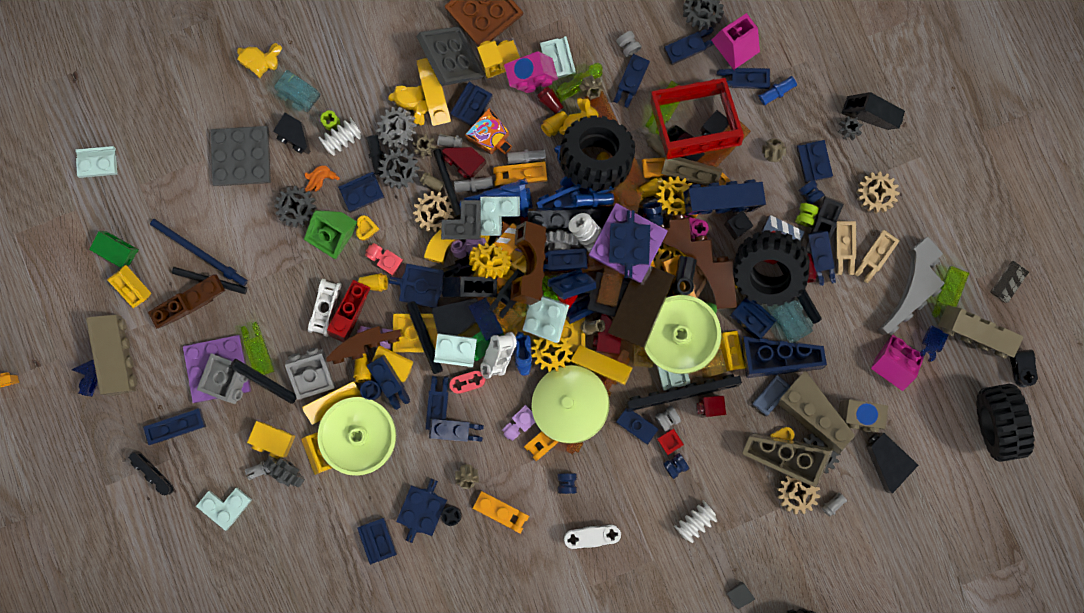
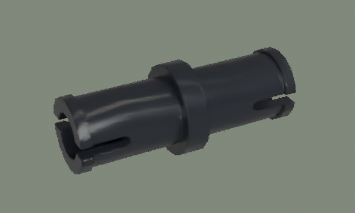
M378 135L366 137L370 151L368 155L369 159L372 160L374 175H379L382 171L378 170L377 167L382 166L379 159L383 160V151L380 148Z

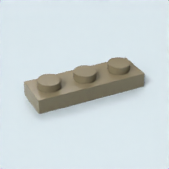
M677 157L665 159L661 174L675 178L679 176L682 180L686 178V181L707 186L711 183H719L722 169Z

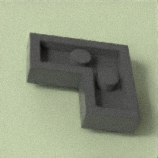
M461 200V220H442L441 239L481 240V201Z

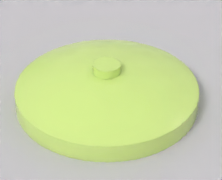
M688 295L668 297L657 318L645 351L650 359L665 371L674 374L696 372L707 366L719 350L721 343L719 320L712 308L696 297Z
M568 365L566 368L558 367V372L555 369L552 370L537 384L532 397V414L540 430L551 439L567 444L580 443L593 437L603 427L609 413V395L603 382L590 370L573 365Z
M351 397L334 404L323 416L318 429V445L323 458L332 468L347 475H365L378 470L389 460L396 444V427L389 412L376 401L367 400L362 397Z

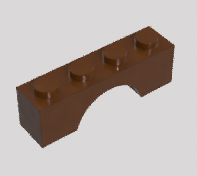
M525 221L516 227L515 246L524 254L527 267L524 276L512 281L510 300L527 305H533L541 301L543 296L544 250L547 239L546 227Z

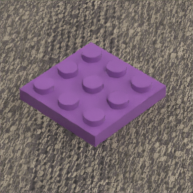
M616 203L588 256L624 275L625 266L609 264L610 224L624 223L627 220L626 211L628 209ZM635 213L634 222L650 225L649 265L634 266L633 278H631L641 283L668 230Z
M241 335L183 346L192 402L198 403L218 399L197 390L211 353L230 361L238 359L246 364ZM249 380L243 384L241 389L243 393L251 392Z

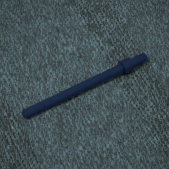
M156 219L151 221V226L221 271L223 276L229 280L233 279L243 287L247 284L248 280L237 274V271L232 267L225 266Z

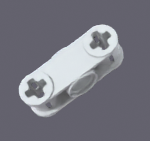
M326 279L321 280L308 332H317L328 337L327 328L333 319L337 300L341 292V283L335 284L327 282ZM326 302L329 304V310L323 313L321 305Z
M512 332L502 336L493 335L491 337L490 344L480 366L481 374L485 379H489L493 375L502 376L505 374L517 344L516 337Z
M615 525L589 526L569 530L564 536L566 546L571 549L599 547L617 543L621 538V532ZM610 529L617 532V535H614V539L606 536V534L610 533ZM571 534H574L575 537H578V540L575 541V544H572L571 541H567V539L571 538Z

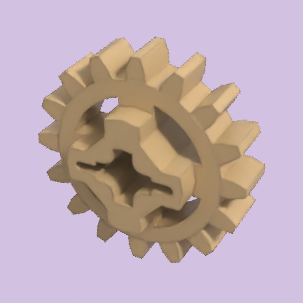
M880 171L876 176L873 172L869 174V177L865 176L863 178L864 182L858 184L861 189L856 191V193L861 194L857 198L858 201H863L861 207L867 205V211L869 212L874 209L875 214L880 210L884 213L887 211V208H893L892 203L898 201L895 196L900 194V192L895 191L899 187V185H893L895 179L889 180V174L887 173L882 176ZM874 181L873 187L868 188V184ZM883 198H889L886 203L882 204Z
M431 191V196L424 193L423 200L418 198L420 204H414L417 211L413 212V215L418 216L415 221L416 223L421 222V229L426 226L428 233L431 229L435 233H437L438 228L442 229V222L435 224L436 221L440 219L454 220V217L450 215L454 212L450 208L451 203L447 202L448 196L446 195L442 198L441 192L437 196H435L433 191ZM433 201L429 205H425L427 202ZM441 202L446 206L447 212L441 210ZM436 208L438 214L432 216L430 211H434ZM422 213L428 216L427 222L422 218Z
M785 475V482H779L783 486L782 488H777L781 492V495H778L777 498L783 499L780 505H787V511H791L793 508L794 514H798L799 510L802 514H805L806 508L812 511L811 505H818L815 498H820V495L816 494L820 487L815 488L811 485L804 487L800 480ZM791 483L789 491H786L788 485ZM802 490L799 496H795V492ZM808 495H811V496H810V499H809L808 502L806 503V499H807ZM788 499L795 500L797 506L791 504Z

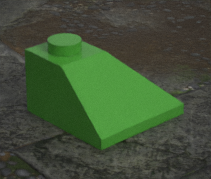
M315 211L304 240L336 260L351 238L357 221L342 212Z

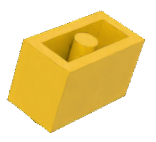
M256 421L247 443L252 445V449L259 452L266 450L270 452L269 456L279 459L280 457H287L296 435L264 422Z

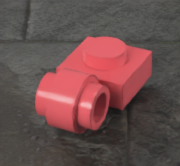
M375 243L369 245L365 256L372 261L379 259L377 266L393 276L403 262V259L389 250L382 254V248Z

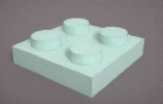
M542 296L541 301L529 305L523 331L558 343L569 305Z

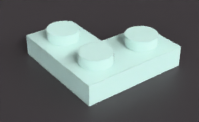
M481 197V236L502 235V216H520V197Z
M235 488L225 502L213 492L208 491L196 507L227 531L252 499L239 488Z

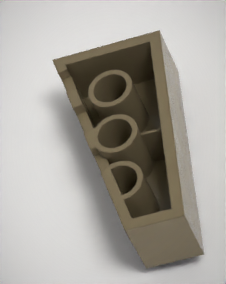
M946 306L938 324V327L944 329L943 333L953 337L957 334L961 336L960 340L969 344L974 341L978 343V348L989 351V349L995 350V355L1004 359L1007 356L1015 357L1024 336L1004 327L996 326L997 324L991 321L980 319V316L971 314L962 308Z
M806 371L802 373L779 400L778 405L826 445L834 448V451L839 455L855 436Z
M753 434L749 436L742 454L816 488L820 483L834 448Z

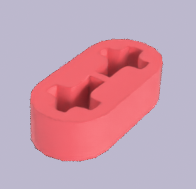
M480 371L469 372L452 378L450 389L457 394L465 393L483 387L486 379ZM475 374L478 377H482L479 385L475 382L469 383L468 380L474 379ZM456 380L467 382L466 385L461 386L462 390L458 391L457 388L453 387L456 384Z

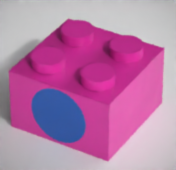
M539 51L504 64L509 85L525 93L533 92L539 86L546 87L552 85L553 81L558 80L553 58Z

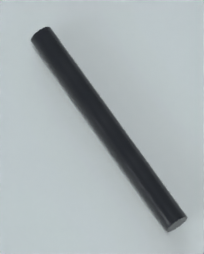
M435 149L433 153L455 218H460L461 209L441 150Z
M177 267L172 269V274L199 282L209 277ZM220 280L224 289L241 294H246L247 287Z

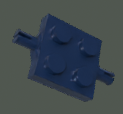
M627 210L626 222L610 224L609 264L625 266L624 278H628V270L629 278H633L634 266L649 265L650 225L634 222L635 211H631L630 218V210Z
M406 264L405 273L402 278L390 276L389 284L400 286V302L409 303L415 301L417 305L436 308L438 307L439 298L443 294L444 273L443 270Z
M430 478L427 489H420L411 485L396 520L397 523L405 525L410 529L405 539L410 543H413L416 533H425L433 536L447 502V499L438 496L434 492L438 481H434L432 478Z

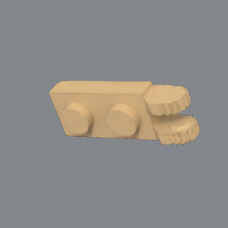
M837 221L835 228L836 274L842 275L843 260H849L848 274L854 275L856 221Z
M883 230L861 260L862 263L858 266L854 275L858 277L867 265L871 268V271L865 276L864 282L869 283L875 273L881 269L900 240Z

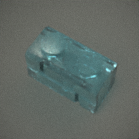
M289 70L284 72L281 79L274 86L278 92L276 95L284 101L288 99L293 102L292 106L300 112L304 110L308 113L320 97L318 90Z
M798 300L790 303L785 302L784 305L771 311L790 343H795L813 332L811 328L813 323L809 317H804L801 312L803 307Z

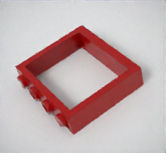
M726 78L651 91L650 103L666 159L742 145L744 134ZM720 94L731 131L673 142L669 141L659 105Z

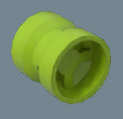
M801 203L799 207L800 213L797 215L795 222L805 227H814V217L818 214L819 208L812 204Z

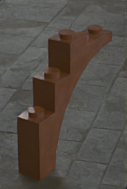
M685 214L673 215L674 218L669 220V227H667V224L660 225V227L668 230L662 243L678 249L688 257L697 259L696 264L700 267L711 285L717 309L737 307L733 259H729L728 256L717 257V260H713L712 239L707 238V235L695 236V239L692 240L690 217H685Z

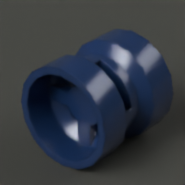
M812 180L798 190L801 195L805 196L808 204H813L825 196L823 191L817 188L815 180Z
M648 202L643 205V212L646 214L645 219L658 226L664 223L663 216L660 213L662 211V203Z
M366 381L362 384L360 393L367 400H376L381 396L382 389L377 382Z
M680 453L676 454L672 460H667L663 463L672 479L678 477L679 473L690 469Z
M577 473L557 474L560 483L558 486L559 494L577 493V487L575 486Z

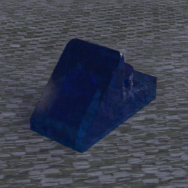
M94 359L72 369V371L85 375L79 383L80 390L78 394L91 397L94 394L98 383Z

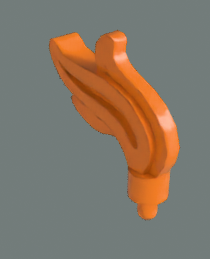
M319 166L312 173H305L306 179L310 180L305 188V193L320 190L325 178L339 180L340 177L327 166Z

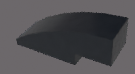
M824 196L810 234L827 230L829 240H831L844 205L843 202ZM808 238L806 250L807 253L812 254Z

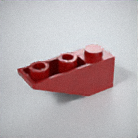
M355 280L352 281L327 328L330 337L341 342L349 339L369 294L370 287Z

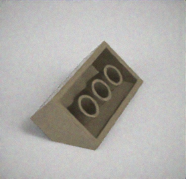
M118 315L86 318L100 395L116 396L136 391L137 379L132 372L134 363L132 357L129 356L130 342L125 335L127 328L125 320L122 319V316Z

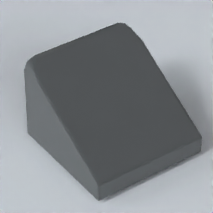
M740 582L726 593L737 609L755 600L743 582Z

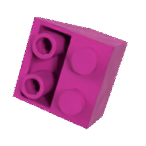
M747 13L723 28L711 40L733 70L760 52L758 27Z
M892 334L876 356L871 369L901 391H904L917 378L924 356L919 351L908 346L902 339Z

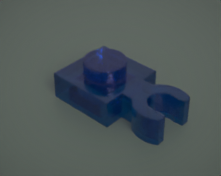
M933 325L930 326L922 341L926 348L920 351V356H925L927 352L930 355L928 362L934 361L936 352L942 351L949 335Z

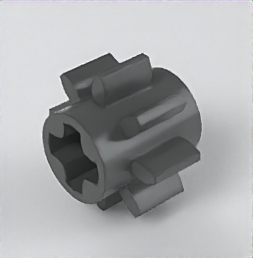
M847 116L846 122L841 121L839 123L842 128L838 133H842L843 139L850 137L853 141L855 135L860 136L862 134L859 128L863 124H859L857 121L858 117L850 119Z

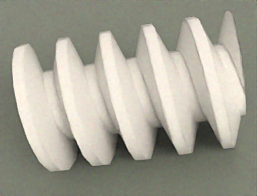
M351 117L350 124L345 120L343 121L344 128L338 124L337 132L334 129H330L331 136L325 132V140L319 137L328 153L333 156L336 155L335 149L340 152L342 151L341 145L346 148L348 147V140L354 144V137L359 140L361 139V132Z
M580 213L570 220L568 226L573 235L590 253L602 229L590 215Z
M702 501L704 507L697 505L698 512L691 510L692 518L688 515L685 516L686 523L682 520L679 521L681 528L674 525L686 541L688 540L693 543V535L697 538L700 537L698 530L705 533L704 525L712 527L710 520L717 522L716 514L705 501Z

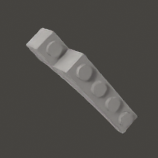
M929 237L922 239L908 251L911 254L907 285L896 309L878 329L882 335L888 333L892 335L900 328L898 325L902 321L907 322L914 316L912 314L914 310L922 309L928 303L926 300L930 296L935 297L942 291L941 287L945 283L931 268L941 261L939 257L943 253Z

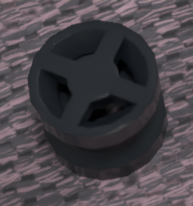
M456 506L445 508L441 514L443 523L448 526L458 524L462 517L460 509Z

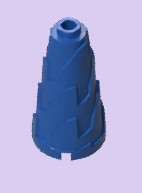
M519 179L516 182L485 191L482 194L464 198V200L481 201V197H520V216L502 217L526 218L527 209L533 208L530 188H525V184H528L527 179Z

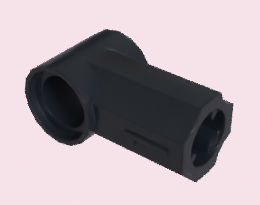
M679 256L675 280L671 286L674 294L688 295L693 291V277L697 259ZM681 282H684L686 285L684 291L680 290L679 285Z

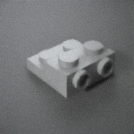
M312 348L307 350L305 355L300 356L299 353L292 354L288 357L289 360H286L285 367L297 400L335 388L323 349Z
M211 353L197 390L223 401L236 404L243 396V391L241 390L243 384L249 379L230 368L232 361Z

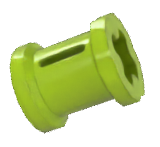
M327 110L322 113L320 120L326 130L331 131L330 129H334L336 131L337 125H340V120L335 112ZM331 118H333L334 122L331 121L330 124H328L327 121H330Z

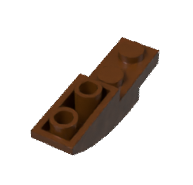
M213 274L184 293H178L150 310L148 314L156 329H159L212 302L213 298L225 292V289L217 274Z
M377 326L362 331L341 343L330 353L326 360L327 362L332 361L333 364L345 362L344 358L352 357V360L363 358V354L367 353L366 345H369V348L381 346L380 342L386 340L388 344L399 342V337H403L402 329L383 333L382 327Z

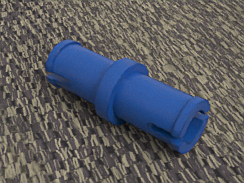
M790 76L781 83L772 85L771 89L759 95V99L765 106L774 99L783 97L784 93L797 86V82L793 76Z
M596 192L586 195L576 194L573 199L574 206H591L594 208L597 205H613L614 195L613 193L597 194Z

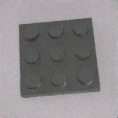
M461 26L424 31L416 36L441 86L478 80L485 76Z
M268 126L211 129L213 186L271 183Z

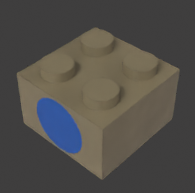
M856 400L840 401L838 414L850 429L854 430L862 427L864 432L879 433V429L886 428L887 405Z

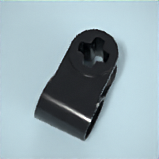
M1031 349L1017 351L1014 358L1010 357L1014 381L1019 387L1032 386L1038 380L1035 353Z

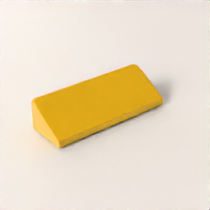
M579 345L571 358L572 363L624 386L633 369L628 365Z
M353 381L303 406L302 409L313 425L321 421L325 413L337 402L351 397H362L357 383Z

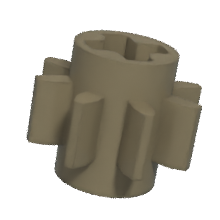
M593 75L583 78L582 84L579 85L583 98L588 96L592 100L600 97L601 91L604 90L600 78L594 79Z
M427 134L421 138L417 136V143H412L414 147H417L414 151L415 154L421 153L423 159L425 155L432 157V150L437 149L436 146L431 145L435 142L434 138L429 140ZM424 143L428 148L424 149L421 144Z
M772 138L766 142V145L762 146V153L768 161L778 162L782 159V156H786V147H784V143L780 139Z
M462 465L459 471H455L456 484H460L464 489L474 487L475 483H479L478 469H474L472 465Z

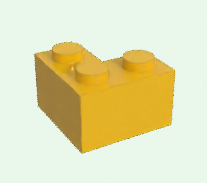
M504 40L498 46L495 41H485L477 47L479 60L487 79L506 72L504 64L520 58L514 40Z

